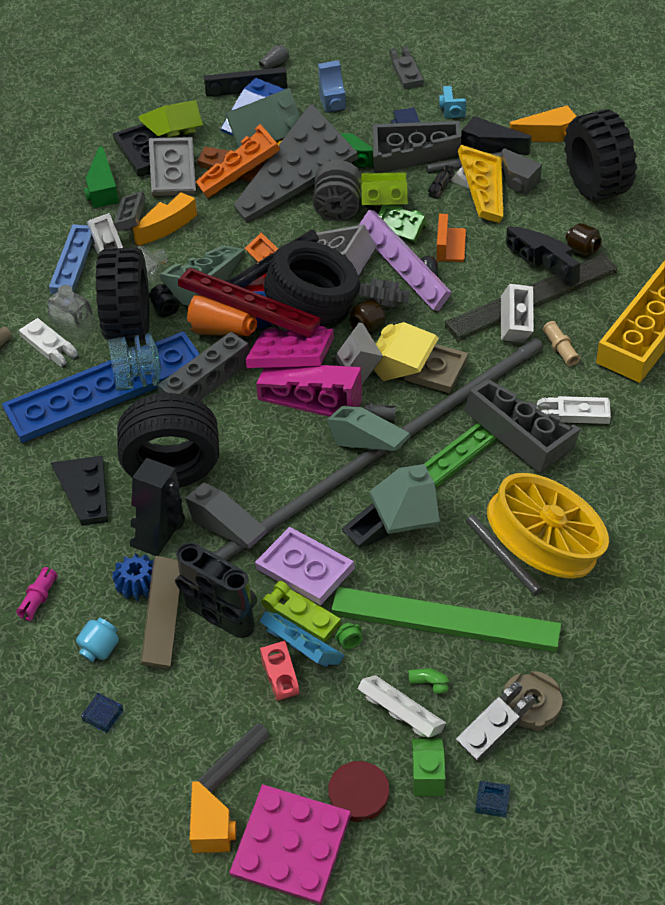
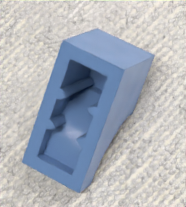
M339 60L318 64L319 95L325 112L346 109L345 91Z

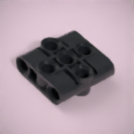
M182 544L176 552L180 575L175 579V584L184 593L187 608L235 637L245 638L250 636L255 630L253 607L257 604L258 599L254 592L250 590L247 573L198 544Z

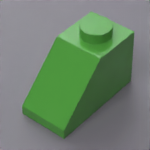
M442 738L412 739L413 796H444L445 761Z

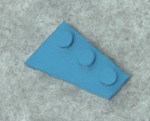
M264 612L260 622L268 627L267 632L283 638L291 647L302 652L317 664L327 667L328 664L339 665L344 657L343 653L281 615L273 612Z

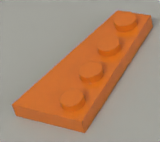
M261 124L255 128L256 133L251 137L246 136L240 141L242 145L236 151L230 150L225 155V159L221 164L216 163L196 181L207 198L218 193L222 188L236 181L240 176L253 170L258 164L271 158L281 150L277 142Z

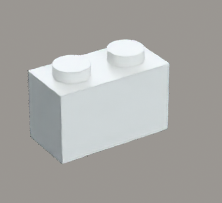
M509 284L501 295V340L525 342L534 332L533 287Z

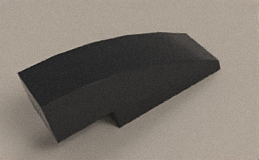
M373 503L342 528V532L359 548L390 535L387 533Z

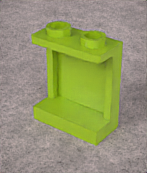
M406 172L362 173V205L408 204Z

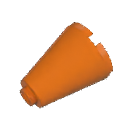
M194 295L188 307L187 321L192 325L190 330L198 335L226 336L228 333L233 332L237 336H249L257 327L255 316L202 295Z

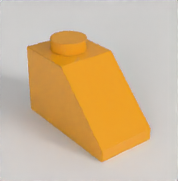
M199 781L192 782L190 844L192 852H230L231 840H236L237 838L236 821H231L229 809Z

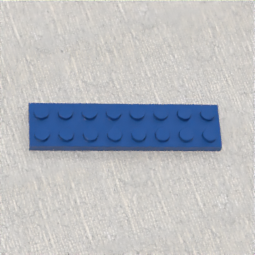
M182 331L2 403L3 410L20 442L24 443L158 388L157 385L197 357L199 352L186 333Z

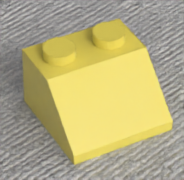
M405 322L387 325L381 331V336L377 343H375L383 357L373 370L382 381L419 373L439 338L435 334Z

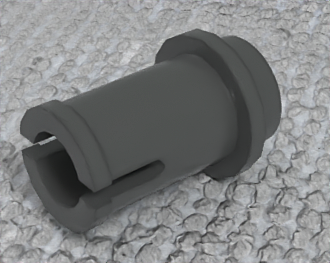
M373 402L365 404L364 409L384 420L395 421V405L373 404Z

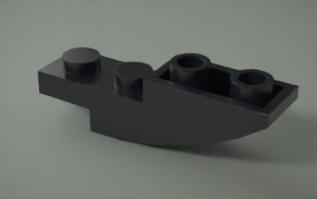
M514 226L506 228L507 247L524 261H527L535 268L543 264L571 286L580 282V263L572 258L571 247L537 231Z

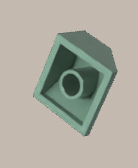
M425 464L397 469L369 493L388 534L439 525L435 484Z

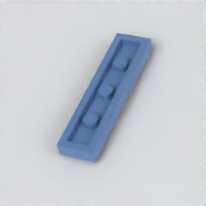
M72 224L49 285L50 294L73 296L93 242L89 226Z

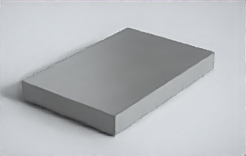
M192 137L149 138L152 196H176L180 192L186 195H196Z

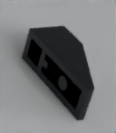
M473 116L461 130V145L489 154L502 152L504 148L519 155H529L531 135Z

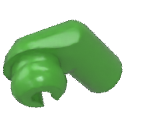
M432 668L408 670L409 685L433 683L434 693H446L449 690L447 685L449 679L441 672Z

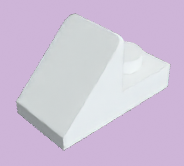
M110 213L87 221L95 241L93 247L98 254L103 249L123 248Z

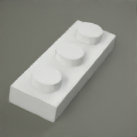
M376 675L363 678L358 687L361 692L366 694L367 700L388 709L389 714L393 718L407 722L413 726V731L420 736L432 737L440 734L446 725V722Z

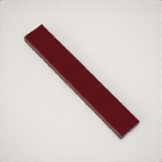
M189 268L178 279V286L309 338L320 326L321 318L193 268Z

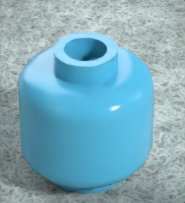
M98 618L97 621L89 620L76 638V643L81 648L79 654L91 662H94L96 658L106 660L119 642V637L116 634L118 629L102 618Z

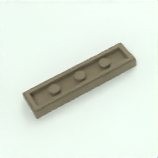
M155 556L153 560L140 665L169 669L171 666L180 590L175 584V579L180 575L178 562L175 559Z

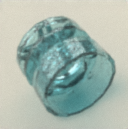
M151 333L145 334L146 345L141 346L139 335L134 337V347L129 348L125 337L108 340L117 391L134 389V377L140 378L143 387H147L146 375L152 376L153 386L160 383L161 365L158 347Z

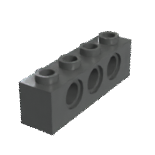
M233 332L228 333L157 385L159 393L184 394L200 401L247 366L248 343Z

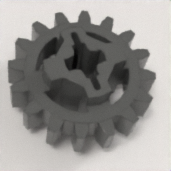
M372 278L371 284H359L357 294L369 297L368 300H374L380 305L396 307V301H409L410 291L399 289V283Z

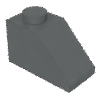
M505 148L502 150V172L507 187L527 195L541 181L542 164Z

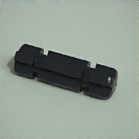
M444 165L428 188L429 197H439L455 174L453 166Z

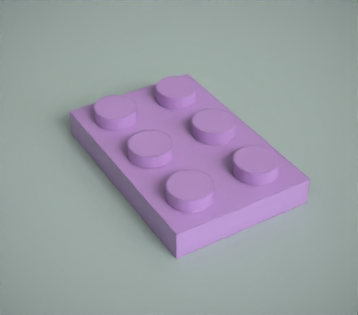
M291 527L255 562L257 570L276 581L285 582L292 590L319 605H322L355 569L354 561Z

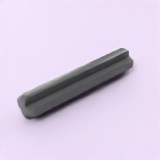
M260 723L255 724L197 781L209 792H212L268 738V730Z

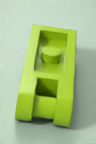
M278 581L273 587L274 591L271 594H266L261 600L264 608L281 615L325 643L341 625L339 617L293 591L283 581ZM282 598L287 600L284 605L279 603Z

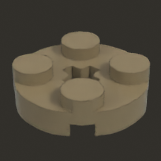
M531 671L530 674L522 676L521 673L517 674L507 682L504 691L516 681L522 686L519 695L508 705L512 710L525 696L531 694L538 697V704H534L521 717V721L517 725L534 731H541L559 717L563 698L559 691L560 687L553 678L541 672Z

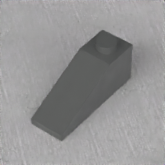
M203 483L185 498L194 523L248 549L268 533L261 523L227 494L211 485Z

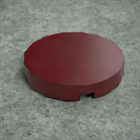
M352 761L340 766L333 773L328 784L331 805L349 810L351 812L350 821L361 822L362 819L377 817L386 808L389 800V781L384 772L376 765L365 761Z

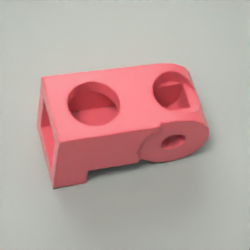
M282 641L260 648L261 662L271 683L276 701L299 695V686L286 642ZM273 652H281V653H278V654L269 656V655H270L271 653H273Z

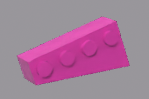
M329 365L267 367L263 369L256 383L257 397L261 401L330 417L341 406H360L362 402L361 367Z

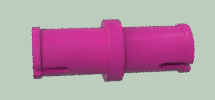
M42 568L34 584L29 585L26 590V597L16 610L20 618L23 619L27 613L28 615L25 620L31 621L40 604L47 600L49 596L48 591L58 577L53 569L47 575L46 573L49 568Z

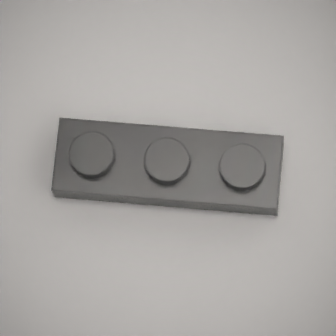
M143 191L122 197L113 223L117 232L133 230V227L139 224L146 201Z

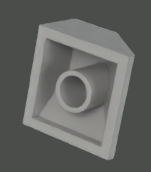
M358 323L333 360L337 366L361 367L362 386L383 355L364 324Z

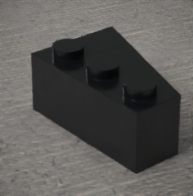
M149 458L145 459L132 477L131 506L136 507V519H131V527L135 528V537L130 540V547L153 556H159L176 529L179 530L185 521L182 498L179 492V481H177L175 468Z

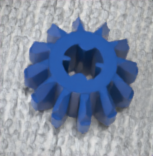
M136 552L133 558L129 559L124 556V563H116V570L113 571L112 575L116 591H118V594L123 593L126 600L133 595L134 599L138 601L142 594L149 598L153 560H150L147 554L139 558Z

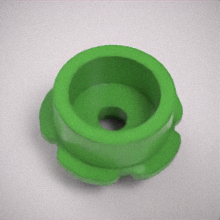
M352 623L343 624L338 629L335 639L344 649L356 647L363 640L362 628L358 624L355 626Z

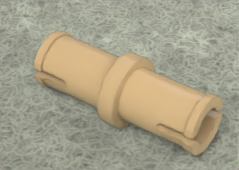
M555 321L545 324L542 330L551 341L553 350L560 354L568 367L577 364L580 356L572 347L571 339L563 334Z

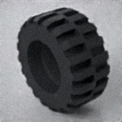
M608 109L573 118L565 131L564 150L570 176L574 180V185L579 188L581 195H584L589 200L599 201L626 193L632 187L636 178L637 164L635 158L637 157L633 147V139L630 137V131L625 126L624 120L619 118L616 112Z
M136 247L103 249L97 256L96 301L102 335L104 339L110 342L143 340L148 336L150 305L147 268L142 250Z

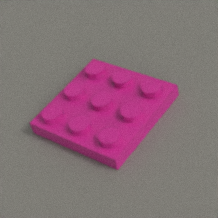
M319 326L310 338L289 329L278 331L276 328L266 329L261 332L246 357L247 368L321 366L334 339L333 329Z
M262 784L229 872L230 875L321 905L351 817V812Z

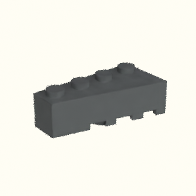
M460 121L373 124L374 173H383L459 156L458 149L461 146Z
M489 379L471 389L464 411L539 473L574 449L581 428L574 424L570 427L560 422L561 418L553 413L549 416L537 409L538 405L530 401L523 402L517 399V394Z

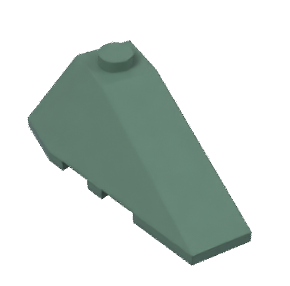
M221 246L206 252L204 258L196 259L193 257L188 259V264L181 266L177 263L170 266L160 274V279L181 304L189 306L193 296H198L199 294L179 287L178 279L189 268H193L227 281L244 256L245 249Z

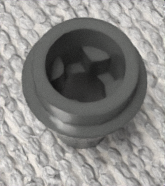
M281 44L279 46L275 45L259 61L261 69H271L285 64L287 59H289L287 49Z

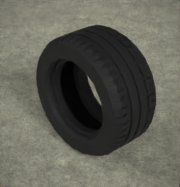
M294 241L280 247L274 253L264 280V291L267 298L321 318L320 326L329 327L341 322L349 314L359 289L360 280L352 262L337 250L317 242ZM305 281L310 282V283H313V284H316V285H318L319 287L314 286V285H311V284H308V283H306Z
M159 393L146 396L128 407L119 419L117 425L119 463L123 470L133 477L145 459L149 458L175 468L179 487L197 482L213 469L219 458L217 419L204 403L194 397L177 393ZM170 436L188 440L180 444L166 446L148 442L156 438Z

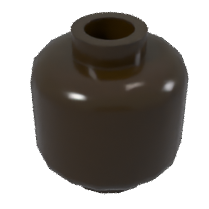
M579 223L570 228L566 234L567 245L576 254L589 257L600 249L602 238L598 229Z
M367 300L353 307L349 318L350 325L354 330L358 323H363L368 333L371 334L382 328L385 324V310L376 301Z

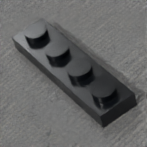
M286 67L204 75L206 97L242 93L243 89L255 78L287 89Z

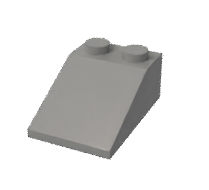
M365 225L316 233L319 237L317 243L327 245L343 254L352 262L358 275L362 272L363 267L371 258V254L376 248V244Z

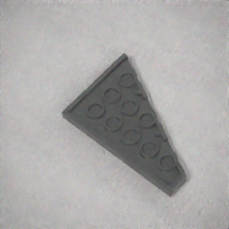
M313 104L307 107L279 144L281 150L266 161L234 203L236 212L246 223L314 185L316 172L325 162L344 160L351 163L358 159L355 149Z

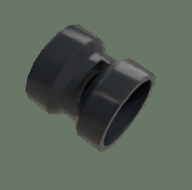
M165 284L156 285L149 292V299L155 306L159 316L167 317L177 312L179 302Z

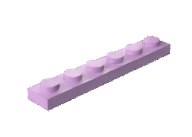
M368 210L359 225H365L376 244V249L432 310L440 311L452 292L375 211Z

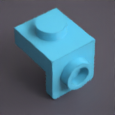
M443 86V95H439V108H443L444 119L465 118L466 99H453L452 86Z

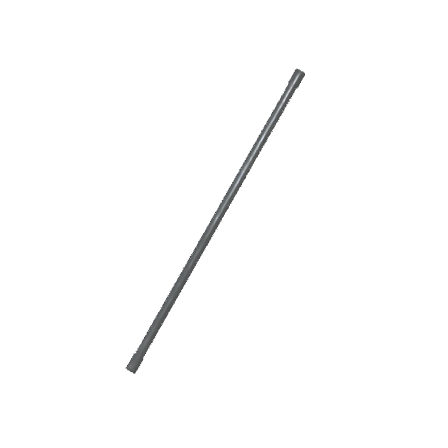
M533 338L518 348L516 352L401 429L409 432L410 436H413L468 399L470 390L486 379L495 381L521 362L527 361L542 351L543 345L541 341ZM382 449L367 450L259 523L267 529V532H270L389 451ZM231 541L214 552V554L227 561L246 547Z

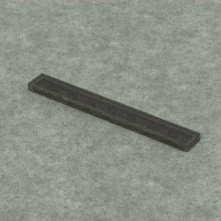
M601 254L580 263V282L573 286L561 279L557 274L529 286L533 287V309L617 273L618 267L605 254ZM501 298L445 321V328L457 342H460L501 324Z

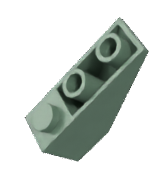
M341 406L327 419L337 446L396 451L411 437L409 432L362 407Z

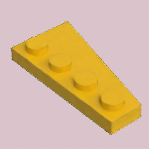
M461 145L458 149V154L478 216L500 223L503 218L501 157Z

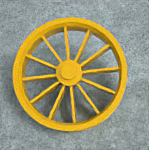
M530 473L509 475L502 481L498 493L492 497L487 506L488 521L499 540L522 561L547 574L562 578L586 576L593 570L597 559L608 548V532L596 511L575 492L549 478Z

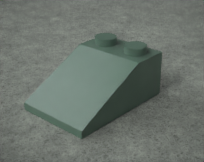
M290 88L225 113L238 148L242 145L240 141L246 136L251 137L256 133L255 128L259 124L276 141L284 138L300 118Z

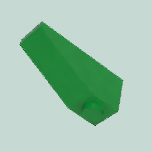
M103 146L97 149L86 176L87 188H83L86 201L91 200L93 208L119 203L116 185Z

